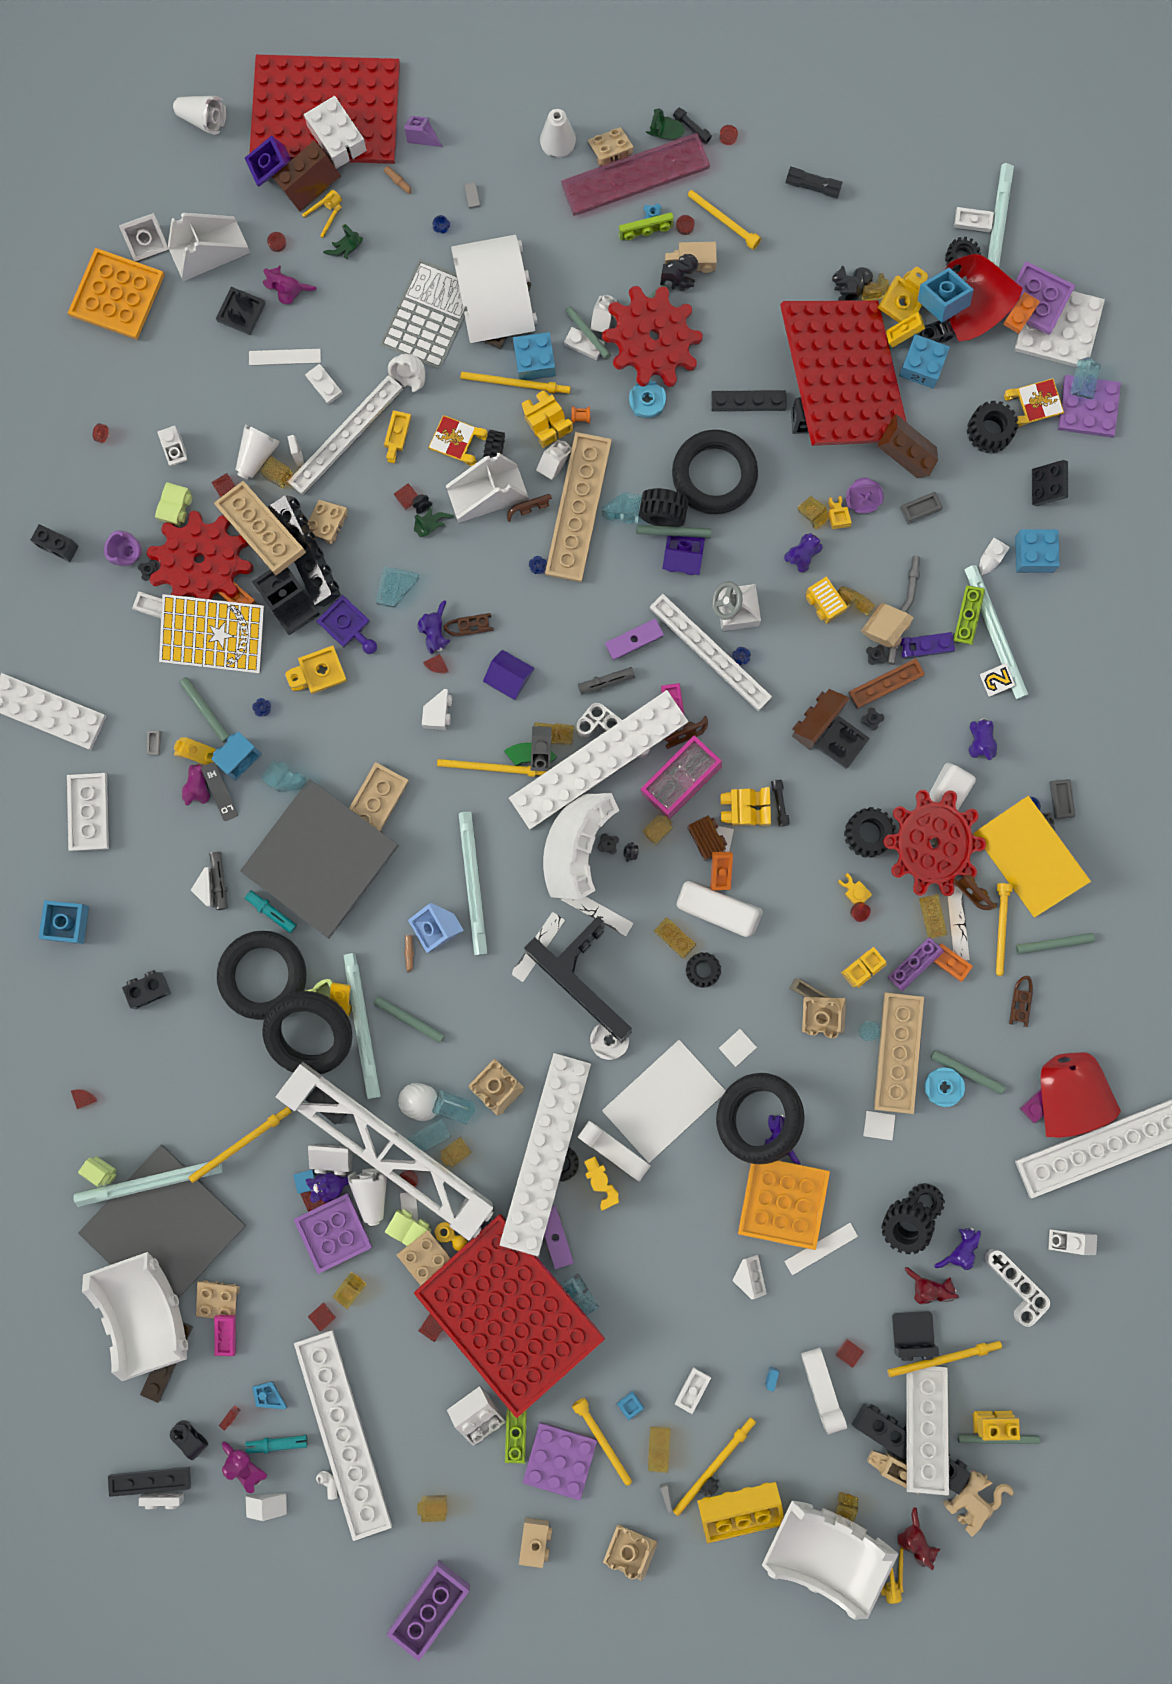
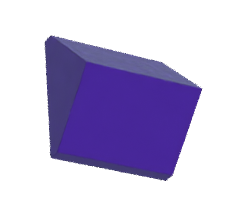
M501 650L491 661L483 682L511 699L516 700L535 668L508 652Z

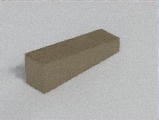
M798 978L794 979L789 988L803 997L830 998Z

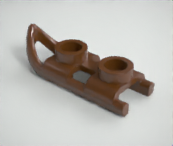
M551 494L512 506L507 512L508 522H511V517L517 510L520 511L521 515L531 513V508L538 506L539 509L549 507V499H552Z
M491 613L453 619L443 626L444 630L452 636L494 631L493 627L489 628L488 617H491ZM458 623L460 633L450 631L447 626ZM478 626V630L471 631L470 627Z
M705 715L696 724L688 722L683 726L682 730H677L666 737L665 741L669 743L665 745L666 748H671L690 740L693 736L697 737L703 734L708 726L707 716ZM686 735V737L679 739V736Z
M965 875L962 879L958 881L955 879L953 881L978 908L991 910L997 907V903L990 900L988 892L983 888L977 887L975 879L971 875ZM967 888H970L973 891V893L970 894L967 891ZM984 900L988 905H982L979 902Z
M1030 976L1021 977L1015 984L1009 1020L1011 1025H1013V1021L1024 1022L1023 1027H1028L1033 996V983ZM1025 979L1029 983V992L1018 990L1020 983ZM1016 1001L1020 1002L1019 1009H1015Z

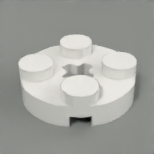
M601 1024L597 1025L590 1036L591 1048L595 1054L606 1060L617 1059L623 1055L628 1048L629 1038L621 1044L613 1036L615 1043L607 1046L604 1037H609L611 1034Z

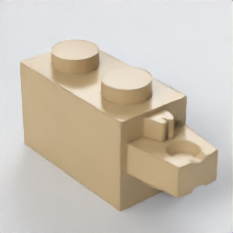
M679 242L678 250H674L673 253H665V263L679 260V257L684 254H692L698 260L696 271L710 273L716 269V242Z
M871 1450L867 1459L868 1463L877 1468L883 1477L907 1488V1462L887 1451L884 1454Z

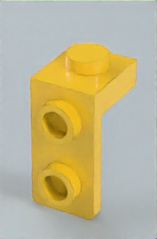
M180 737L174 745V756L208 765L214 762L211 758L216 749L190 738Z
M333 982L330 987V998L344 1009L349 1018L352 1012V1006L349 1004L351 986Z

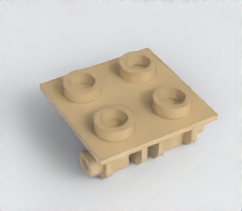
M621 127L588 140V143L598 157L597 163L599 166L602 165L604 167L611 164V160L614 163L615 156L620 161V158L630 157V154L633 153L632 149L634 147Z
M318 500L308 520L310 530L316 537L325 539L326 543L332 545L338 535L336 532L341 531L338 527L342 528V524L348 517V508Z
M429 1230L396 1254L420 1286L451 1259L447 1255L446 1249L440 1246Z
M198 1281L196 1316L214 1319L216 1314L236 1315V1299L240 1286H236V1284L225 1285L224 1282L219 1284L218 1281Z

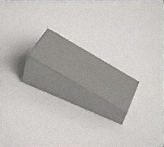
M476 183L464 184L469 209L480 207Z
M147 730L146 754L159 755L161 731Z
M664 1483L660 1485V1489L668 1513H670L672 1508L668 1485Z

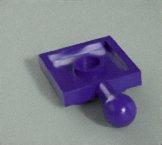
M343 594L316 620L343 648L355 637L362 644V649L366 654L376 652L377 643L372 639H367L360 633L370 620Z

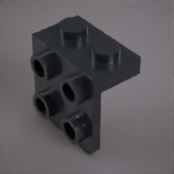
M903 1312L892 1315L894 1351L896 1356L901 1358L902 1361L914 1360L913 1357L932 1360L934 1359L933 1356H939V1347L934 1343L933 1316L931 1312Z

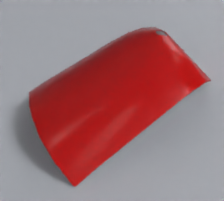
M971 254L955 259L945 268L952 269L955 265H961V270L957 275L960 278L966 276L967 280L965 282L974 289L970 306L949 318L958 341L971 340L994 327L1013 309L1023 290V287L1011 279L998 266L980 254Z
M1086 1052L1059 1054L1042 1067L1041 1093L1046 1137L1061 1138L1087 1133L1111 1123L1120 1114L1121 1110L1099 1063L1091 1054ZM1064 1057L1070 1058V1061H1068V1062H1065V1063H1060V1062H1058V1060H1059L1060 1058H1064ZM1071 1066H1076L1075 1070L1069 1069Z

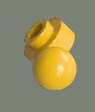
M443 1222L437 1225L435 1237L438 1241L444 1243L451 1241L456 1251H460L468 1243V1240L462 1235H455V1230L450 1227V1223ZM444 1228L448 1232L446 1236H443L441 1234V1231Z

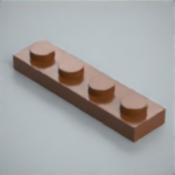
M917 658L849 691L848 694L856 709H859L923 677L925 673Z

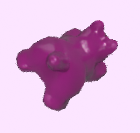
M280 265L277 268L270 270L266 268L263 270L266 279L263 280V285L268 289L277 290L278 300L282 304H291L301 290L310 292L317 289L316 286L299 283L295 278L282 274Z
M200 763L189 766L188 779L182 787V800L185 801L186 806L191 804L192 801H199L201 804H205L210 799V792L207 791L206 787L207 781L201 770L203 765Z
M222 1442L223 1450L228 1455L222 1467L223 1475L228 1480H233L236 1477L242 1483L246 1492L254 1493V1485H258L262 1480H265L267 1474L251 1462L248 1453L244 1450H234L228 1443Z

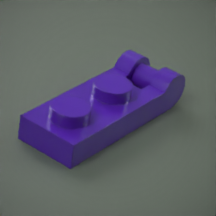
M952 632L912 638L906 637L902 638L900 646H903V659L955 651ZM910 645H914L915 650H911Z

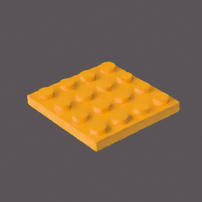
M95 248L68 310V315L138 340L165 274L161 270Z
M775 1161L769 1164L750 1163L737 1234L816 1250L830 1171L783 1161Z

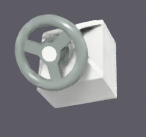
M727 581L721 583L715 589L712 596V608L716 616L720 618L722 631L758 627L760 625L761 617L756 584L738 586L734 582Z

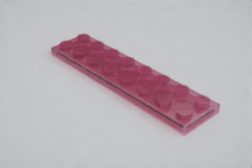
M695 133L561 180V185L573 216L710 169V163L699 136Z

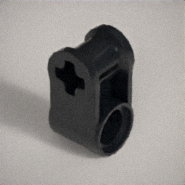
M949 319L944 322L938 320L925 325V329L920 332L919 336L943 343L951 340L956 334L951 330L948 323Z
M187 1421L177 1422L170 1431L172 1442L192 1461L208 1446L204 1436L198 1433ZM182 1429L184 1432L179 1435L178 1431Z

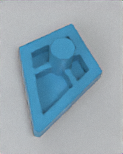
M273 1381L252 1387L256 1407L287 1408Z

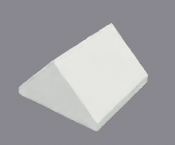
M154 213L119 225L134 261L169 250L161 226Z

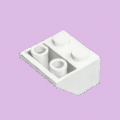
M480 1386L447 1409L454 1427L473 1446L506 1423L489 1395Z

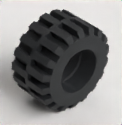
M996 400L991 401L989 404L987 401L982 406L980 405L973 413L967 425V434H970L968 437L969 441L973 440L972 445L974 447L978 446L979 451L982 452L984 449L986 450L985 453H990L991 450L993 453H997L999 449L1001 451L1005 449L1014 438L1018 429V424H1016L1018 417H1014L1015 411L1010 410L1008 404L1004 406L1001 401L997 404ZM987 420L996 422L1001 428V433L993 434L988 432L983 422Z
M653 488L645 490L642 493L639 517L654 526L680 527L685 524L689 500L684 495L669 489Z
M874 807L863 808L857 811L845 826L844 836L847 838L845 839L846 844L849 843L850 845L849 849L854 850L856 855L861 854L865 858L868 856L870 858L879 856L888 848L884 846L883 839L887 835L896 834L894 833L895 825H892L893 819L887 817L889 815L887 812L882 813V809H874ZM870 822L878 827L880 838L876 843H868L862 839L859 829L863 823Z
M903 1198L901 1202L897 1200L894 1204H891L881 1226L883 1229L882 1236H886V1243H890L892 1249L897 1248V1252L902 1253L904 1251L908 1255L911 1252L917 1254L919 1250H925L935 1230L934 1215L929 1213V1207H924L921 1201L917 1203L912 1198L910 1201L907 1198ZM899 1222H910L916 1226L918 1231H908Z

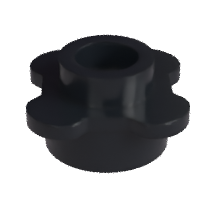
M421 494L414 498L412 506L416 508V513L420 514L427 511L432 506V502L429 501L427 495Z
M149 560L148 563H141L138 566L142 573L141 578L144 581H148L151 574L158 571L154 560Z
M883 645L866 649L869 664L884 663L887 660V657L884 655L885 648Z
M869 708L868 713L861 720L871 730H876L878 724L884 721V715L877 713L875 708Z
M606 833L602 834L601 844L598 846L599 851L615 854L619 838L617 836H608Z
M634 842L628 843L624 847L623 855L626 857V862L636 860L638 857V845H634Z
M711 1476L701 1489L705 1492L704 1496L708 1494L712 1496L719 1488L717 1485L718 1479L715 1480Z

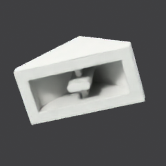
M286 1493L246 1495L247 1518L265 1521L287 1515Z

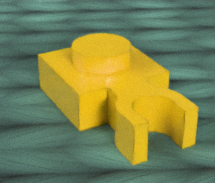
M832 497L829 498L828 503L831 509L828 515L832 530L851 527L852 522L848 507L841 506L842 497H838V503H834Z
M847 873L844 876L848 879V883L845 884L841 880L838 883L840 886L848 889L844 895L858 908L872 894L860 881L854 884L852 877Z

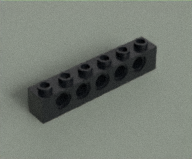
M284 495L268 506V508L304 550L307 547V552L294 561L314 605L324 607L341 596L339 585L333 579L331 568L324 560L323 551L315 541L316 536L308 526V519L302 513L299 501L295 497Z
M863 1403L852 1422L854 1428L907 1461V1426L905 1425L902 1428L897 1424L899 1421L889 1414L885 1417L880 1413L881 1409L872 1403L870 1406ZM876 1420L882 1421V1426L879 1429L873 1428V1423ZM894 1431H898V1439L891 1440V1433ZM949 1458V1465H951L949 1489L959 1495L971 1473L966 1469L968 1465L959 1459L954 1461Z

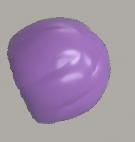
M116 530L105 541V557L114 565L130 566L141 556V545L137 538L129 532Z

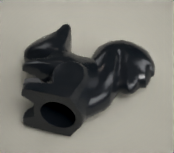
M684 254L679 257V260L664 263L660 285H664L666 281H671L672 290L678 285L679 291H686L690 287H694L695 279L686 277L685 274H691L697 270V258L692 254Z
M841 266V269L832 277V281L836 283L834 290L840 291L841 294L838 301H856L864 291V287L873 281V274L870 269L859 267L854 271L853 276H847L845 267Z

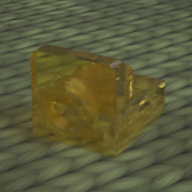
M884 273L879 274L877 284L870 283L864 287L861 295L863 301L884 297L889 288L888 279H885Z
M812 496L797 507L798 512L811 521L812 527L815 530L829 519L826 507Z
M459 1137L440 1151L442 1154L440 1158L446 1166L450 1165L452 1168L472 1152L464 1140Z
M351 1272L332 1298L348 1309L364 1289L366 1283L359 1276Z
M839 1492L834 1513L854 1522L858 1513V1497Z

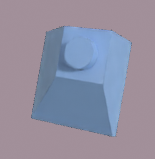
M433 903L425 906L408 920L426 953L436 949L464 931L453 913Z

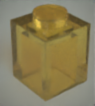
M270 456L261 470L264 478L282 489L285 484H289L288 481L293 474L290 467Z
M659 814L643 829L642 833L656 846L672 831V822L665 815L662 817Z
M447 1495L422 1497L421 1502L417 1505L418 1516L421 1515V1522L446 1521Z

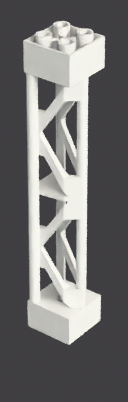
M304 1062L298 1066L276 1095L278 1100L293 1111L297 1110L450 1223V1227L467 1240H470L472 1237L476 1238L482 1229L481 1224L483 1221L487 1222L493 1215V1204L490 1200L447 1170ZM317 1086L339 1104L302 1102L312 1088ZM315 1113L353 1114L365 1144V1149H362ZM367 1124L389 1140L378 1157L368 1132ZM395 1144L415 1160L382 1158L391 1146ZM392 1170L431 1171L442 1202L441 1206ZM444 1182L466 1197L454 1214L443 1186Z

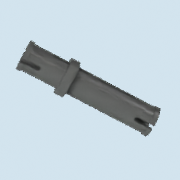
M629 667L599 678L596 676L592 680L578 683V688L581 695L595 690L601 691V688L634 679L635 674L633 668Z
M221 851L209 853L214 887L212 893L215 896L216 910L228 909L226 897L228 889L225 887Z

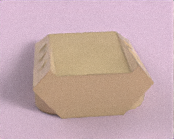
M880 604L861 629V632L870 640L888 648L897 647L902 641V633L909 629L914 617L887 604Z
M804 997L802 1033L813 1036L818 1033H824L826 1037L833 1039L838 1034H844L847 1000L845 998Z
M493 1059L468 1085V1088L497 1116L503 1114L524 1090V1086L496 1059Z
M618 1524L603 1564L608 1565L613 1570L617 1569L623 1572L630 1579L637 1578L642 1581L647 1574L657 1548V1541Z

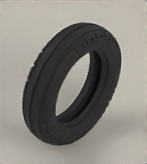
M718 429L702 431L687 439L677 451L672 467L673 483L676 491L688 498V505L693 509L707 514L727 513L743 505L753 493L758 479L757 460L750 446L736 434ZM716 448L725 450L736 458L741 468V479L732 491L724 495L713 496L701 492L694 486L689 476V466L693 458L700 452Z
M253 931L238 937L225 949L218 963L217 985L223 1000L233 1011L246 1018L264 1020L268 1010L278 999L293 992L304 991L307 976L306 965L300 950L287 937L272 931ZM258 948H270L278 952L285 960L288 968V981L281 994L273 1000L263 1003L253 1002L244 997L239 991L235 979L236 968L239 961L248 952Z
M313 991L293 992L278 999L268 1010L262 1028L263 1041L269 1055L277 1064L292 1073L304 1062L320 1075L335 1069L344 1061L352 1045V1026L344 1009L330 997ZM306 1011L317 1014L330 1025L334 1036L333 1046L328 1051L319 1055L299 1053L285 1041L282 1034V1021L288 1015L295 1012Z
M769 1073L749 1074L732 1083L721 1097L716 1114L717 1130L724 1146L735 1157L751 1164H769L789 1154L802 1135L805 1121L803 1104L796 1090L786 1080ZM755 1092H772L779 1098L784 1108L785 1121L780 1134L770 1143L761 1146L749 1145L741 1138L737 1130L736 1114L738 1108L746 1097Z

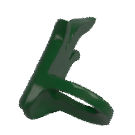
M344 224L342 229L345 236L338 242H332L333 246L337 249L325 250L323 253L331 256H341L344 254L345 259L348 260V255L362 243L363 237H359L357 232H353L349 226Z
M429 507L428 513L423 517L418 514L414 516V532L418 533L419 537L427 536L439 526L446 527L443 522H437L441 518H453L454 515L438 512L431 516L432 509Z

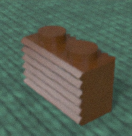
M709 815L687 826L704 861L712 858V852H724L727 845L723 835L719 836L716 831L718 825L715 819H710Z

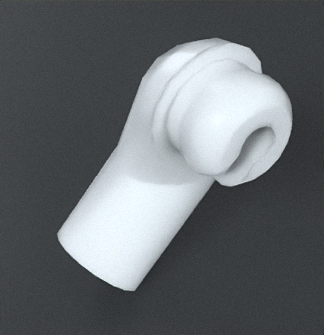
M321 1471L316 1476L317 1483L327 1487V1498L329 1500L337 1499L338 1493L334 1476L327 1471Z

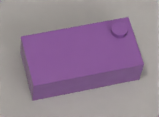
M438 1560L389 1627L387 1636L420 1661L468 1594L470 1584Z

